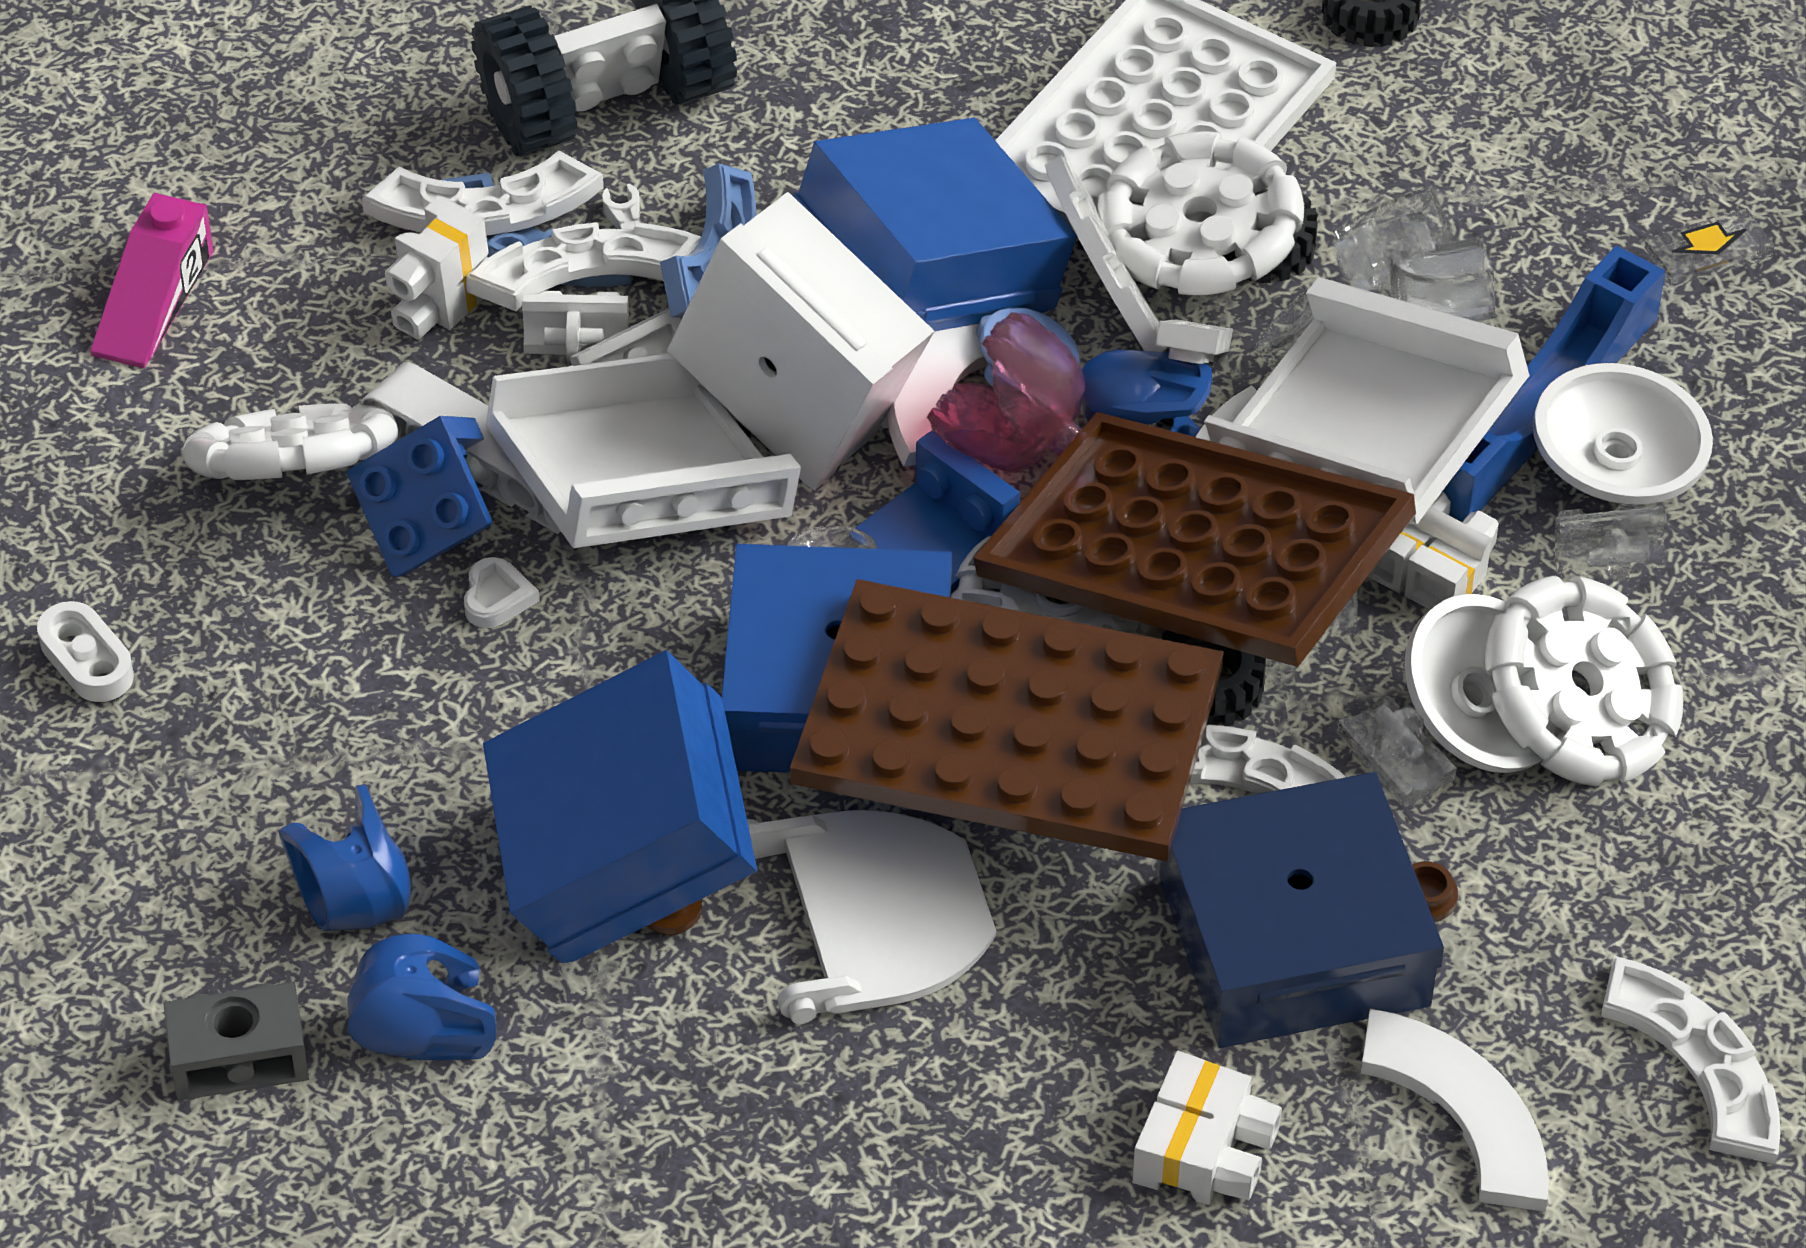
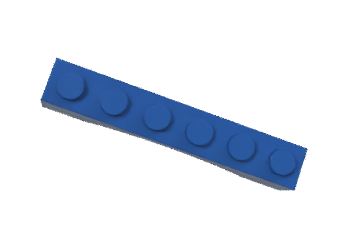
M1616 245L1586 276L1557 327L1534 359L1528 364L1527 368L1530 376L1442 491L1451 501L1450 516L1463 522L1471 512L1481 511L1535 453L1538 447L1533 433L1534 414L1540 396L1551 382L1562 374L1582 366L1618 363L1658 319L1666 270Z

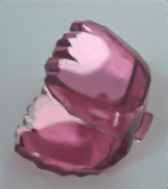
M1011 312L1005 319L994 325V328L990 331L991 336H986L982 342V345L986 348V354L993 361L994 389L983 384L968 382L966 384H955L952 390H948L946 394L941 395L936 403V408H932L926 418L931 425L933 433L952 448L992 468L1009 473H1019L1041 461L1050 450L1060 456L1082 430V428L1074 423V420L1080 413L1085 392V380L1077 359L1054 332L1047 330L1039 321L1028 314Z

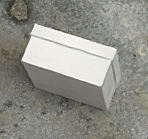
M787 192L744 226L740 223L720 239L667 351L773 454L783 455L791 453L801 466L799 479L815 490L835 473L838 466L878 433L882 422L887 416V412L896 401L935 331Z

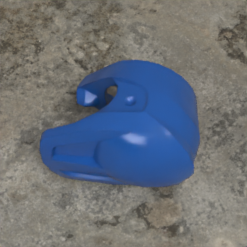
M1122 349L1105 351L1088 360L1081 369L1079 383L1083 414L1087 422L1096 412L1146 425H1151L1161 419L1173 418V427L1170 431L1196 437L1201 429L1189 416L1200 410L1210 394L1212 386L1211 367L1206 363L1198 364L1169 359V353Z
M366 784L356 785V824L346 827L344 840L336 842L325 840L323 837L311 832L301 823L292 822L278 830L281 844L289 860L303 901L312 919L323 931L364 930L386 922L397 921L404 917L409 905L411 881L406 859L399 846L389 836Z
M420 934L395 935L372 945L360 959L347 998L349 1015L348 1034L354 1042L362 1048L375 1053L415 1060H471L484 1058L491 1051L496 1041L495 1009L489 1004L459 993L466 988L478 986L480 970L476 960L432 936ZM431 960H436L443 964L448 973L447 977L439 981L431 974L427 963Z

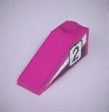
M152 194L130 231L90 350L91 356L145 369L213 254L207 205L163 194Z

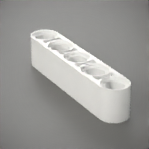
M403 362L361 400V405L382 408L395 418L398 428L396 441L438 416L475 418L484 440L465 450L468 455L465 460L474 480L484 485L481 490L510 507L514 504L529 511L526 515L527 517L557 534L561 532L486 427L488 405L410 362Z

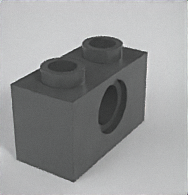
M295 981L282 984H259L249 989L211 995L194 994L185 999L163 1002L170 1064L178 1101L309 1080Z

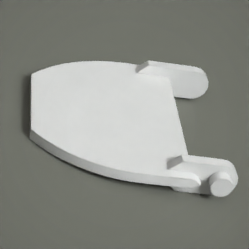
M871 810L831 812L762 823L754 819H747L755 859L787 853L825 979L792 984L779 993L777 1000L781 1014L791 1018L794 1023H807L813 1020L818 1013L831 1012L837 1014L908 1002L932 994L951 984L968 971L981 958L996 936V928L967 842L945 828L903 814Z

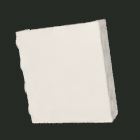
M1318 277L1306 292L1314 319L1233 422L1208 415L1204 423L1210 440L1215 443L1412 493L1415 499L1416 514L1410 520V523L1418 524L1530 376L1519 335L1512 331Z
M670 353L493 376L486 427L573 548L792 516L801 471L799 463L791 453L763 457L722 403Z

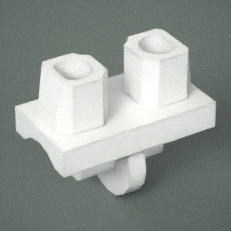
M543 291L539 294L523 295L524 354L566 355L567 361L571 362L570 356L629 328L628 296H620L618 292H597L596 295H562L560 291Z

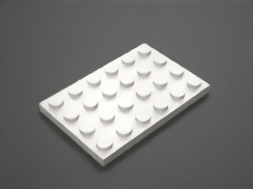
M1126 0L995 141L1073 229L1053 189L1044 166L1045 164L1060 155L1063 158L1066 157L1092 197L1097 209L1099 196L1109 190L1106 183L1112 172L1127 157L1145 145L1151 150L1164 145L1165 138L1168 136L1188 132H1220L1224 140L1237 142L1240 137H1243L1272 151L1335 79L1336 62L1201 0ZM1217 161L1214 168L1229 171L1231 164ZM1166 169L1161 170L1163 176ZM1130 201L1132 204L1143 206V203ZM1196 212L1189 215L1187 219L1194 222H1203L1206 218L1213 215L1207 212ZM1146 237L1141 240L1144 242L1146 240H1149V238Z

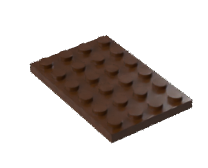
M1096 412L973 559L977 577L1299 667L1416 514L1414 494Z
M857 579L790 766V784L1168 861L1221 675L1224 652Z

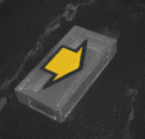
M1747 208L1646 238L1644 252L1652 264L1666 270L1664 280L1670 289L1771 259L1774 250V244Z

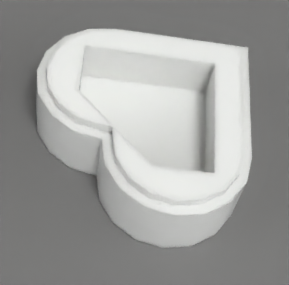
M497 557L482 559L476 562L469 571L470 589L464 596V608L466 618L475 626L482 628L496 627L540 601L539 590L511 563Z

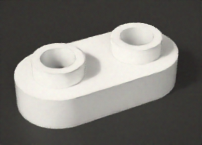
M74 601L62 602L51 606L40 616L37 623V632L41 650L79 696L89 701L105 702L120 697L131 687L134 672L129 651L90 606ZM76 636L72 642L62 641L66 637ZM108 673V675L96 677L99 674Z

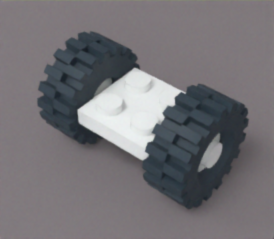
M631 0L636 8L632 12L556 36L549 34L547 21L544 17L540 18L539 11L535 7L532 8L531 5L474 23L475 27L472 28L471 32L474 41H471L472 51L477 60H474L475 69L480 74L481 82L479 85L482 94L486 95L490 116H494L496 126L503 133L508 146L511 145L513 154L523 156L575 138L576 133L574 129H577V119L573 113L589 110L601 101L622 94H639L647 90L651 85L657 84L659 80L666 94L671 95L672 103L675 105H682L728 90L735 85L734 78L737 77V68L733 62L737 61L736 50L731 45V40H734L732 29L727 27L725 17L728 15L724 4L720 5L719 0Z

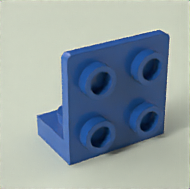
M438 416L346 471L392 576L400 577L412 572L492 525V518L465 460L468 457L465 450L484 440L475 418Z
M932 429L916 441V482L851 531V543L857 548L952 552V592L959 587L960 578L955 576L961 563L977 544L986 537L992 536L1020 503V492Z

